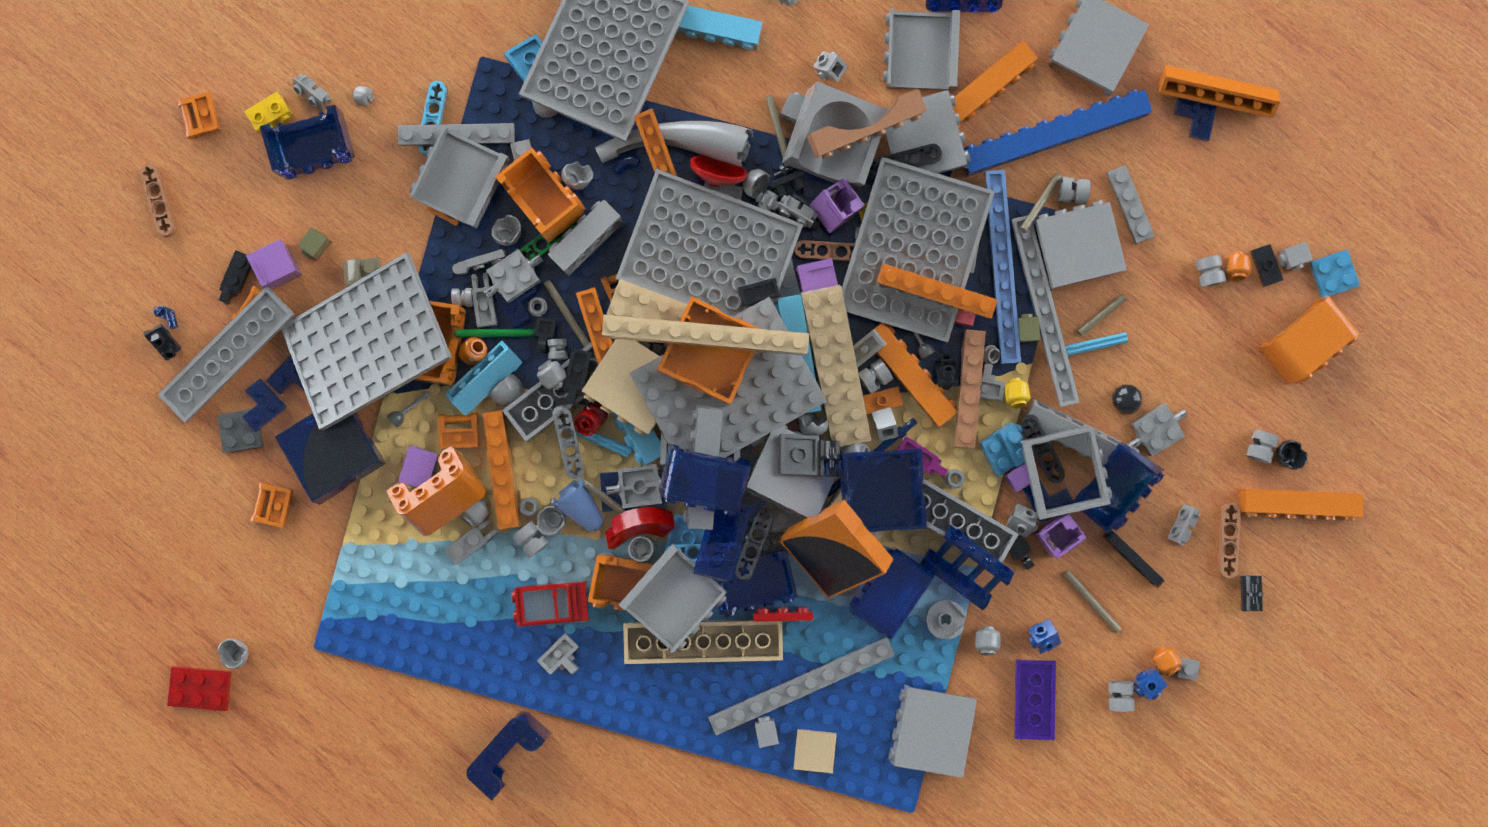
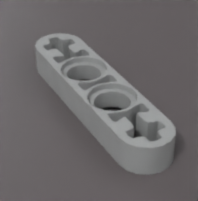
M561 405L553 410L552 416L565 471L570 478L577 479L583 474L584 468L572 415L566 406ZM561 411L566 414L564 415L566 424H562L560 417H557ZM564 429L571 430V435L567 438L561 436V432ZM568 447L575 448V453L571 456L565 454V450ZM570 461H574L577 467L574 473L571 470L572 464Z

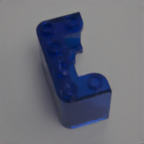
M336 105L326 107V114L322 111L319 112V116L287 125L280 123L278 127L271 128L270 124L260 126L272 171L280 177L290 180L296 178L298 174H312L319 168L329 169L334 167L333 164L352 162L355 154L343 112Z
M669 443L659 492L664 501L668 503L680 501L684 502V505L695 508L696 505L704 506V509L715 512L716 509L724 510V514L735 516L741 510L751 464L746 459L738 458L735 462L730 457L728 459L690 451L687 448L685 450L679 448V445Z
M894 546L886 549L893 558L887 572L872 579L871 582H866L861 589L863 594L859 597L854 596L848 605L850 606L849 611L890 640L900 629L935 576L934 573Z
M786 549L762 554L752 578L748 581H741L736 577L735 567L738 560L714 565L709 568L711 578L727 591L724 595L727 597L726 600L718 607L720 615L724 614L725 617L737 615L736 611L744 608V611L756 609L755 605L763 604V607L775 604L774 601L776 600L786 604L794 602V598L798 597ZM745 560L742 561L746 564L744 569L739 570L741 572V576H744V574H749V572L747 571L748 562H746Z
M521 711L517 713L470 764L466 772L467 778L492 801L506 785L502 779L505 770L498 763L517 742L527 751H536L550 736L551 732L529 712Z

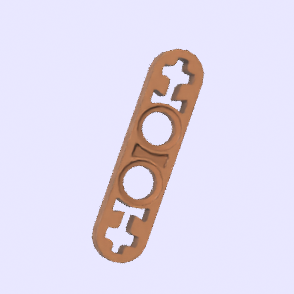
M145 164L140 169V176L156 230L160 235L171 237L176 233L177 228L161 172L156 166ZM149 169L154 171V173L151 174L152 179L151 177L146 175L149 173ZM158 186L160 188L159 195L152 196V188ZM163 204L166 210L163 214L159 215L156 209L159 205ZM165 223L167 225H170V227L167 228L168 232L162 230V228L165 227Z
M802 240L797 242L794 253L800 259L826 260L832 258V261L850 262V247L854 249L855 243ZM805 245L806 249H811V245H815L814 256L810 255L811 251H805V254L802 255L801 251H798L797 248ZM819 246H825L828 249V253L825 256L818 255L817 248ZM844 247L847 250V255L845 257L837 256V248Z
M1232 502L1221 506L1219 522L1218 572L1222 577L1229 579L1234 578L1238 574L1240 508ZM1230 506L1231 509H1234V513L1230 515V520H1234V523L1225 522V519H1229V513H1226V509H1229ZM1228 525L1234 528V533L1231 536H1227L1224 531ZM1230 544L1234 551L1230 556H1227L1224 553V547ZM1224 558L1233 559V562L1229 561V567L1232 568V571L1228 575L1224 571V568L1228 567V561H1224Z

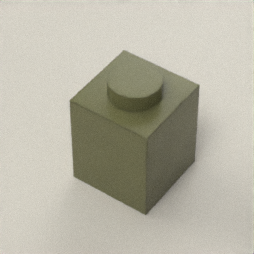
M311 227L297 246L303 249L301 253L307 258L311 259L314 257L318 260L332 241Z
M1022 314L1021 318H1018L1020 343L1037 342L1040 340L1039 317H1033V314Z

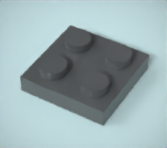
M257 408L217 415L223 453L264 447Z
M779 434L778 474L818 476L819 436Z

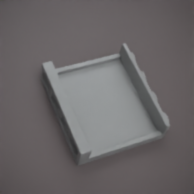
M1078 0L1075 6L1078 8L1076 14L1072 13L1066 23L1069 25L1066 31L1062 30L1058 41H1060L1058 47H1053L1048 56L1051 58L1049 65L1055 63L1101 87L1104 89L1103 94L1110 96L1120 81L1149 24L1104 0Z
M891 7L889 14H886L885 25H889L888 33L885 32L884 44H888V51H884V63H887V70L883 71V82H886V88L955 91L958 76L960 10H952L951 14L894 11V7Z
M948 90L922 97L927 109L926 112L921 114L922 118L913 122L908 119L904 121V126L893 129V126L886 129L891 154L928 144H937L941 148L942 158L938 162L917 168L937 174L961 167L969 168L967 163L971 162L968 150L964 151L963 144L966 143L963 132H959L958 125H961L958 113H954L953 109L956 106L954 95H950ZM931 149V153L926 155L924 154V151H921L923 161L926 160L925 156L931 155L932 158H935V154L938 153V151ZM913 153L909 156L910 163H917L919 161L918 154ZM897 158L892 159L894 161L900 162V160Z
M443 126L442 130L440 129L436 134L434 147H430L428 150V159L425 165L423 164L419 169L418 175L420 176L417 182H413L411 185L410 197L477 229L499 184L495 176L507 167L510 159L505 154H499Z
M1103 200L1093 202L1091 207L1085 208V205L1073 207V211L1070 212L1063 209L1056 211L1053 216H1048V213L1037 216V220L1033 222V225H1036L1049 277L1050 289L1127 270L1110 202L1104 204Z
M783 425L768 434L748 480L744 481L741 489L803 520L820 513L835 477L778 474L779 434L803 435L797 431L792 432L787 429L786 425ZM841 457V460H839V468H840V465H841V463H842V461H843V458H842V457Z
M672 544L619 603V606L623 610H627L666 645L673 654L675 650L680 652L687 644L684 640L689 635L693 637L700 629L697 625L702 620L706 622L713 614L712 608L715 605L719 607L726 600L727 597L724 595L727 591L679 548Z
M904 685V689H901L899 697L901 707L896 713L897 728H894L892 734L894 745L889 751L890 762L897 767L963 778L977 699L966 695L958 696Z

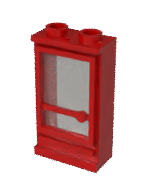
M587 580L515 587L514 591H512V602L516 603V611H513L514 623L517 622V627L589 621L588 596H586Z

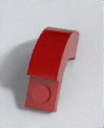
M642 507L626 511L611 520L612 527L605 532L608 549L615 550L628 538L638 534H653L663 538L675 528L672 511L657 507Z

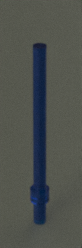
M912 417L902 427H897L898 437L882 442L870 452V457L865 465L851 468L834 482L827 497L829 498L835 493L843 481L848 482L899 438H904L907 432L918 422Z

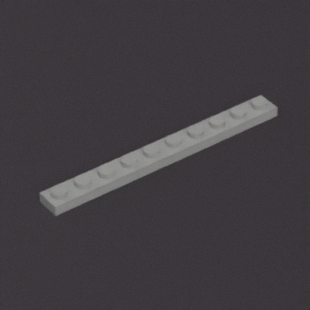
M1027 215L1012 219L1011 224L1035 316L1039 317L1040 335L1058 405L1063 407L1079 403V398L1033 223L1027 233L1020 231V227L1028 217Z
M884 637L708 716L715 735H719L895 656L888 638Z

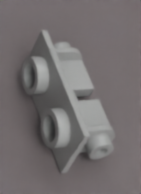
M300 74L297 79L293 77V90L296 94L303 96L312 107L318 108L322 112L323 104H328L331 101L330 95L320 86L313 90L316 87V83L307 75Z
M784 195L777 207L779 213L784 217L793 218L796 222L803 224V227L811 228L818 215L815 213L816 210L805 204L799 210L797 207L800 202L789 195L788 197Z
M1183 504L1167 539L1177 542L1181 546H1184L1185 543L1187 544L1192 533L1187 528L1188 526L1195 527L1200 517V511L1195 507Z

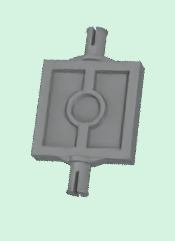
M517 249L486 270L492 279L493 286L484 291V293L489 298L499 292L510 303L541 282L535 273L534 267L543 262L542 258L538 254V256L529 261Z
M1163 403L1131 423L1137 438L1127 444L1134 448L1142 445L1148 454L1153 457L1185 437L1178 421L1187 417L1188 414L1183 409L1174 415L1166 403Z
M657 464L618 469V485L606 487V490L614 489V491L606 492L607 495L619 493L622 499V507L631 508L661 504L662 487L674 486V484L666 483L672 482L673 478L661 480Z

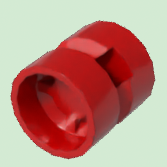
M590 402L576 415L573 424L578 433L584 436H592L606 422L608 413L600 408L602 406L601 403L594 402L593 404Z

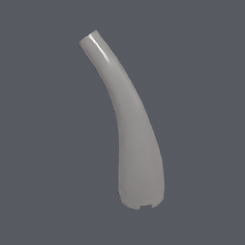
M678 121L659 124L666 145L689 150L738 167H742V162L745 163L751 148L748 137H753V130L739 125L712 121ZM639 129L631 131L627 142L613 138L595 147L602 163L618 157V154L644 147L645 145Z

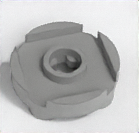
M944 599L933 603L929 607L925 621L928 630L935 637L953 639L964 629L965 614L957 603ZM942 615L950 616V623L948 625L946 623L941 624Z

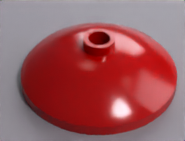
M704 155L694 156L690 160V167L693 172L714 187L738 184L747 178L748 173L743 166L738 167Z

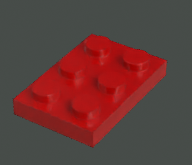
M797 606L796 610H789L788 607H777V610H769V607H757V611H753V622L813 621V611L809 610L808 606Z
M172 666L167 706L227 711L232 671Z

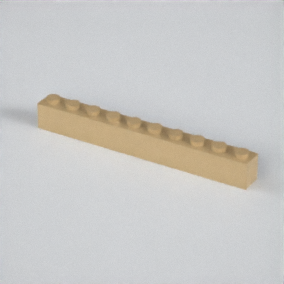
M604 315L602 338L800 356L808 354L809 333Z

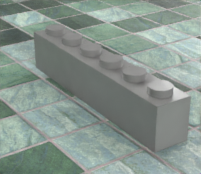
M1036 399L1032 401L1025 416H1036L1047 435L1089 426ZM1027 421V426H1030L1032 432H1035L1034 423ZM1097 430L1099 435V441H1096L1098 449L1101 448L1104 460H1101L1102 466L1107 465L1114 472L1120 475L1124 473L1129 476L1140 458L1139 450ZM1086 433L1056 440L1067 449L1073 448L1077 450V453L1083 457H1091Z
M697 405L696 411L692 413V423H695V431H691L690 443H693V451H689V463H692V470H688L687 483H690V490H686L685 501L689 504L688 510L684 511V522H687L688 528L713 530L723 414L721 407Z

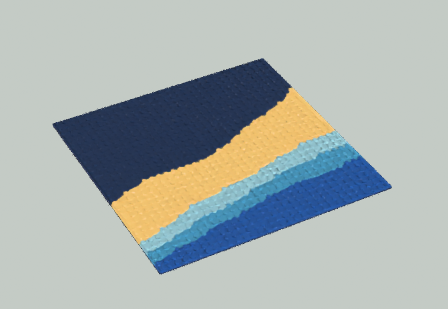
M481 57L477 65L461 124L514 123L515 142L529 139L531 147L535 152L540 151L551 165L549 170L552 173L556 171L561 179L562 169L567 164L579 162L580 166H590L593 171L591 182L582 190L571 189L586 208L583 212L587 216L592 211L591 208L596 202L605 200L621 216L624 222L570 276L547 253L541 257L543 262L534 267L535 273L541 281L510 303L499 292L495 293L493 298L497 326L477 328L474 307L461 305L466 311L464 329L535 330L537 317L530 314L528 303L535 297L544 299L547 303V311L540 317L556 319L554 339H567L565 351L568 354V359L551 360L552 362L557 361L562 365L570 359L572 348L582 350L584 346L544 286V283L548 280L552 282L591 343L576 293L595 287L603 314H607L611 302L601 282V278L605 276L608 278L618 273L655 172L645 146L618 154V157L602 163L595 147L614 137L559 113L550 118L541 117L535 112L532 101L519 96L524 82L509 63ZM647 100L640 112L642 113L653 108L658 124L678 121H712L733 124ZM635 123L632 131L638 129L637 123ZM748 128L753 130V137H748L751 148L745 163L742 162V166L747 170V173L755 169H761L768 173L770 178L767 190L771 191L770 183L782 178L775 179L774 173L780 171L778 166L783 164L777 136ZM785 138L788 147L790 139ZM510 144L482 145L499 154L507 155L510 159L507 166L514 162ZM666 145L677 176L704 186L705 181L694 173L690 167L691 158L701 154ZM874 164V168L871 170L877 173L878 165ZM792 167L793 172L789 174L799 171V169ZM804 172L805 189L796 192L792 183L787 185L786 188L789 196H792L794 193L811 204L823 190H826L835 183ZM869 173L865 184L854 190L863 203L868 202L875 180ZM563 181L560 182L563 187L567 186ZM743 181L734 185L742 187ZM500 182L477 229L462 222L455 226L435 215L418 274L429 301L452 304V289L459 288L460 290H465L466 288H473L471 278L473 274H476L478 277L479 288H484L483 273H486V270L494 266L490 262L484 264L485 268L475 271L473 268H470L467 274L457 275L452 271L454 264L501 249L506 251L508 256L517 249L520 250L541 234ZM743 189L741 201L757 207L756 199L748 196ZM1007 197L1017 318H1021L1022 314H1033V317H1036L1011 224L1012 219L1029 215L1035 204ZM1043 207L1037 216L1047 213L1048 216H1053L1058 210ZM771 210L772 213L782 216L779 210H776V212ZM859 212L850 221L831 233L827 231L822 222L816 231L809 227H802L797 242L808 240L855 243L857 239L854 238L855 230L861 224ZM506 215L516 217L521 223V237L515 244L510 246L500 245L492 237L494 223L497 219L505 218ZM987 215L979 241L974 273H969L965 289L995 299ZM1034 224L1033 226H1034V229H1035V233H1036V237H1037L1039 249H1040V252H1041V256H1042L1044 268H1045V271H1046L1047 279H1048V281H1049V277H1048V273H1047V269H1046V265H1045V261H1044V257H1043V253H1042V249H1041V245H1040V241H1039V237H1038L1036 225ZM539 240L537 248L539 250L546 249L547 241ZM801 245V248H797V250L801 251L802 255L805 254V251H811L810 255L814 256L815 245H811V249H806L805 245ZM533 246L530 247L533 250L529 254L523 253V256L530 260L529 256L532 253H535L536 256L539 254ZM819 246L817 253L820 256H825L828 253V249L825 246ZM839 247L836 250V254L839 257H845L847 250L844 247ZM850 247L849 258H851L853 247ZM793 251L791 260L801 294L796 271L797 266L821 260L800 259ZM833 261L837 284L842 287L849 262ZM489 276V278H490V284H491V287H492V286H493L492 279H491V277ZM618 282L611 284V289L616 288ZM541 304L535 305V310L538 311L541 309ZM996 307L992 319L976 314L972 327L954 324L948 342L919 334L923 343L930 344L935 350L933 355L923 360L919 356L918 349L920 344L914 333L890 325L895 331L893 335L897 340L902 339L907 345V352L910 355L913 353L920 361L918 365L922 370H928L932 375L931 381L935 385L937 384L935 361H940L941 354L952 355L956 366L958 387L943 388L945 391L943 395L947 400L951 399L957 408L961 380L963 331L966 329L986 331L984 348L988 345H993L999 349ZM847 312L853 346L882 322ZM462 337L461 344L471 337ZM478 337L485 342L487 354L498 343L503 341L519 357L523 363L511 374H515L521 381L524 393L540 382L537 377L538 368L548 361L550 348L547 345L546 352L538 351L539 337ZM1038 341L1020 343V363L1000 364L999 359L997 363L992 364L991 375H995V380L1006 382L1005 385L1013 378H1020L1021 381L1028 382ZM649 342L652 347L653 344L664 346V343ZM875 353L857 368L858 373L865 368L870 369V365L880 359ZM459 357L454 385L475 365L466 364ZM814 367L815 378H816V382H817V381H818V378H817L816 368ZM890 371L893 380L886 385L880 384V389L875 392L899 387L903 405L891 408L897 424L898 437L880 442L874 427L872 414L867 415L871 441H866L864 444L870 450L868 462L863 466L849 468L841 463L839 477H835L827 495L828 503L843 481H847L857 487L863 477L872 469L879 455L882 454L887 458L898 455L895 452L905 436L938 456L942 460L940 465L948 471L952 469L962 471L965 481L959 488H950L945 482V476L942 477L936 472L933 475L927 474L916 467L918 476L992 518L1003 474L995 476L978 443L1007 423L1017 424L1020 408H1012L1011 405H1008L1004 394L1002 401L980 398L975 448L952 447L956 414L941 427L937 428ZM412 380L384 396L370 444V450L376 460L363 469L315 639L314 648L316 650L912 813L915 811L925 771L897 767L889 760V751L894 745L892 734L894 728H897L898 723L896 713L901 707L900 692L901 689H904V685H908L913 688L946 693L961 633L953 639L937 638L928 630L925 616L933 603L946 599L957 603L963 609L966 618L981 558L922 524L917 527L887 528L879 542L893 558L890 565L901 562L904 564V568L902 570L890 568L885 574L859 585V594L851 599L844 597L842 594L828 599L786 549L762 554L752 578L748 581H741L736 577L735 567L738 560L726 563L722 561L694 562L727 591L724 595L727 597L726 600L719 607L715 605L712 608L713 614L708 620L753 619V611H757V607H769V610H777V607H788L789 610H796L797 606H808L809 610L813 611V621H782L783 660L624 664V623L639 622L627 610L613 609V605L610 604L605 605L604 608L593 607L591 602H588L589 621L517 627V622L514 623L513 619L516 603L512 602V591L517 586L587 580L586 596L589 597L598 554L632 559L628 552L630 541L638 536H647L653 540L655 552L651 558L643 562L655 564L665 553L664 547L669 533L663 538L653 534H638L628 538L615 550L608 549L605 532L612 527L611 520L619 514L591 493L604 518L602 521L603 526L596 532L593 530L589 532L566 515V525L563 531L558 535H544L548 539L549 544L529 558L523 551L524 546L518 545L513 536L531 521L537 525V515L545 507L553 506L551 503L552 499L555 497L557 500L560 497L558 493L572 481L576 480L578 482V478H570L565 471L554 424L530 442H526L507 417L518 504L520 505V502L525 498H534L539 504V510L532 517H526L520 512L521 527L500 529L498 534L488 540V543L455 565L444 549L476 526L473 525L471 527L461 519L460 516L462 514H460L433 534L424 536L397 513L387 490L401 483L398 480L409 446H417L419 449L441 454L446 450L439 449L438 414H445L446 416L464 414L445 395L452 387L449 385ZM860 381L863 396L868 395L869 393ZM428 391L430 396L427 399L424 398L404 414L403 423L396 428L387 416L393 411L402 412L422 396V392ZM490 396L483 399L473 411L467 414L471 415L472 412H478L479 447L455 448L474 467L486 490L483 499L489 504L487 506L489 515L483 522L491 519L492 523L481 530L484 536L493 529H498L483 413L506 408L494 402ZM585 399L570 411L573 423L576 415L590 403L589 400ZM823 404L820 405V412L812 413L815 414L818 420L821 419V416L825 418ZM608 413V419L596 433L627 446L623 431L619 430L615 425L614 420L616 419L614 415ZM471 422L446 423V429L471 428ZM656 423L653 430L661 443V430ZM828 429L819 436V440L830 441ZM565 430L561 432L563 438L571 435V433ZM576 436L584 468L581 478L584 482L589 480L605 494H607L606 491H614V489L606 490V487L618 485V469L642 466V464H638L635 460L633 449L631 455L625 457ZM765 441L755 447L749 444L745 448L757 460ZM667 444V458L676 459L669 444ZM568 447L565 450V454L568 456L575 453L574 447ZM660 458L648 465L657 464L661 480L673 478L672 482L666 483H673L674 486L662 487L661 504L624 509L629 511L642 507L663 508L672 511L674 520L676 513L684 516V511L688 510L689 503L685 501L686 492L676 484L685 473L681 467H677V470H666L665 467L660 465ZM570 461L572 464L571 470L574 473L577 467L574 461ZM953 475L951 477L952 482L955 483L958 481V477L956 475ZM405 484V485L408 487V489H409L410 492L417 488V487H414V486ZM619 493L608 495L622 506V499ZM763 499L738 507L715 505L713 530L711 531L708 543H735L743 541L741 537L735 535L734 524L737 521L750 520L753 522L752 518L756 516V513L761 508H769L772 512L781 508ZM530 503L526 505L528 511L533 509ZM787 528L782 529V530H778V531H775V532H772V533H769V534L778 533V532H785V531L787 530ZM756 531L754 532L753 538L757 537ZM775 536L770 537L773 542V549L777 548L776 544L781 543L780 539L774 540ZM766 540L763 550H767L770 547L768 540ZM742 544V545L740 546L741 552H742V549H743V547H744V544ZM732 546L734 550L728 551L723 549L721 557L725 556L724 554L738 553L734 546ZM710 547L707 550L710 558L718 556V549L716 547ZM748 549L745 555L749 554L751 549ZM745 560L742 561L746 564L744 569L739 570L741 572V576H744V574H749V572L747 571L748 562H746ZM567 588L556 589L558 592V617H569ZM553 589L523 592L525 621L555 618ZM941 616V624L946 623L948 625L950 623V616ZM567 633L579 646L572 654L575 657L573 662L579 669L574 674H571L566 668L563 670L558 668L550 675L537 660L558 639ZM884 637L888 638L895 656L759 716L774 718L779 744L759 748L755 721H758L759 717L719 735H715L708 716ZM797 729L837 733L833 773L793 769Z

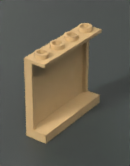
M615 339L582 389V392L585 393L584 398L593 404L595 401H598L602 404L601 409L609 414L613 411L619 415L617 419L626 425L630 422L635 426L633 430L642 436L645 433L650 435L657 422L629 373L660 356L637 341Z

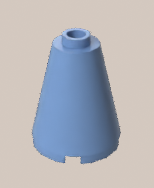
M579 477L578 482L574 480L558 493L560 497L557 500L554 497L551 503L587 531L593 530L596 532L603 526L602 521L604 518L590 491L583 487L585 484L584 480Z

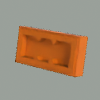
M898 386L863 396L866 415L880 409L895 408L903 405Z

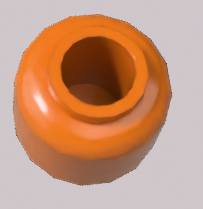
M1241 251L1233 252L1232 255L1225 259L1226 276L1232 281H1244L1251 274V258Z
M471 337L459 347V357L464 363L475 365L487 355V346L482 339Z
M1163 646L1154 651L1156 655L1152 658V662L1161 675L1166 674L1168 677L1181 669L1179 666H1181L1182 661L1173 648L1166 649Z

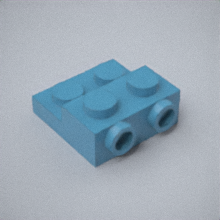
M1016 423L1005 424L978 443L995 476H1001L1014 466L1019 467L1025 463L1020 442L1024 441L1022 436L1024 432L1021 426L1016 425Z

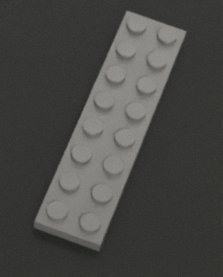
M265 287L158 396L184 423H188L295 316L294 312L269 287Z

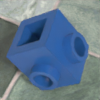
M1049 619L1028 629L1030 634L1028 641L1033 649L1037 648L1040 654L1050 651L1061 644L1058 632Z
M1152 668L1146 672L1144 670L1135 676L1136 680L1133 681L1136 686L1134 688L1135 692L1140 698L1144 697L1148 700L1158 698L1162 694L1161 691L1168 686L1159 673Z

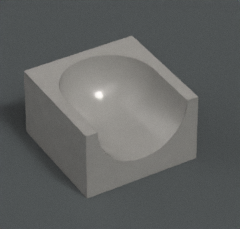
M816 82L806 92L782 163L799 170L802 169L804 172L833 183H837L845 177L853 190L863 186L881 135L878 137L875 134L868 136L869 140L858 144L857 141L851 143V148L842 152L839 149L832 151L834 155L826 159H822L821 156L815 159L806 136L827 126L846 130L865 128L877 123L888 112V109Z

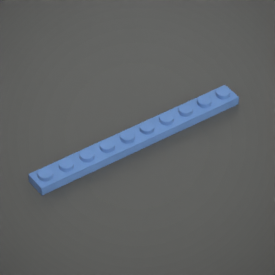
M1005 170L985 171L986 189L995 191L988 212L994 293L995 299L998 300L996 316L999 351L1001 353L1000 364L1020 363L1021 354Z

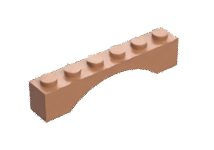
M915 89L896 98L884 117L871 126L853 130L827 126L810 133L806 137L815 159L820 156L822 159H826L834 155L832 151L837 149L840 152L851 148V143L857 141L858 144L868 141V136L875 134L878 137L887 133L886 129L893 126V129L904 126V121L908 119L911 122L922 118L921 114L926 112L927 109L919 89Z
M968 329L963 331L958 413L956 414L952 447L975 448L986 331Z

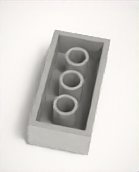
M605 200L596 202L591 208L592 211L587 216L583 215L577 221L578 225L573 230L570 228L563 235L564 239L560 243H554L549 249V257L568 276L624 223L621 216Z

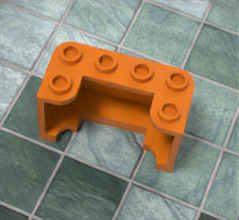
M531 147L495 177L546 241L550 243L585 215L583 211L586 208L568 186H562L560 182L563 180L557 172L552 173L549 170L551 165L540 151L536 153Z
M1329 296L1316 300L1310 305L1311 308L1306 310L1305 314L1280 334L1275 335L1269 343L1265 342L1259 347L1287 383L1296 382L1297 384L1301 381L1309 380L1313 376L1312 372L1314 370L1322 369L1328 364L1327 360L1330 357L1338 356L1343 352L1342 348L1346 344L1351 345L1358 339V330Z
M429 301L452 358L414 380L453 386L459 361V347L462 342V337H455V330L464 329L466 311L460 305Z
M452 445L444 450L438 458L442 470L410 492L405 484L399 483L387 490L397 513L424 536L433 534L481 500L486 492L474 467Z
M598 554L588 602H591L592 606L597 608H604L605 605L610 604L613 605V609L623 610L619 603L651 569L654 563L637 562L633 559Z

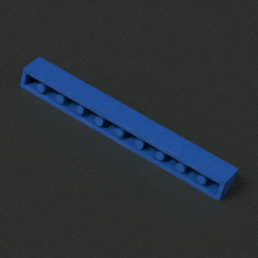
M1136 89L1128 92L1125 97L1120 98V95L1110 98L1107 103L1102 104L1100 101L1092 104L1089 109L1079 108L1074 110L1071 115L1061 114L1056 116L1053 121L1043 120L1036 123L1035 127L1029 128V126L1018 129V132L1014 134L1007 132L1000 135V139L993 141V138L982 141V145L976 147L974 144L966 146L964 151L968 150L971 162H967L969 168L966 169L964 167L966 175L968 177L1146 117L1153 112L1146 91L1139 92Z

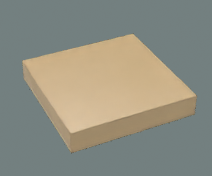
M797 729L793 769L833 773L837 733Z

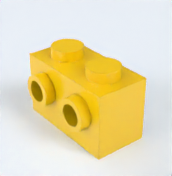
M278 92L273 93L244 111L254 129L261 135L271 133L276 126L286 124L294 116L284 97Z

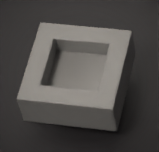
M529 139L510 143L514 161L531 148Z
M1180 657L1182 664L1179 666L1181 669L1176 672V677L1197 681L1200 661Z

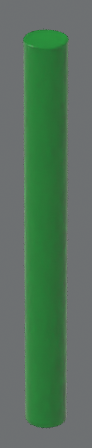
M534 329L455 330V337H534Z

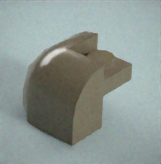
M381 258L344 261L343 271L346 287L381 268Z

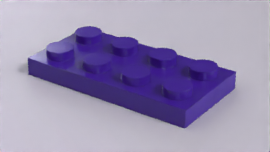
M1016 659L1015 739L1055 740V660Z

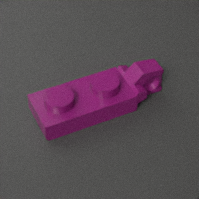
M905 436L895 453L902 454L915 451L916 467L927 474L933 475L936 472L944 477L948 470L940 465L942 460Z

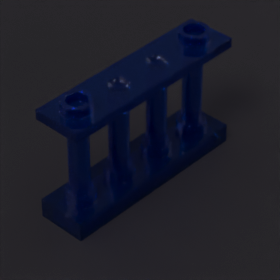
M950 525L943 537L946 539V542L936 552L929 548L920 564L983 611L988 606L992 597L990 592L1000 582L1008 586L1014 572L965 536L960 530ZM952 546H955L962 553L950 564L942 557ZM968 558H971L978 565L966 576L958 568ZM984 570H987L994 577L982 588L974 580Z

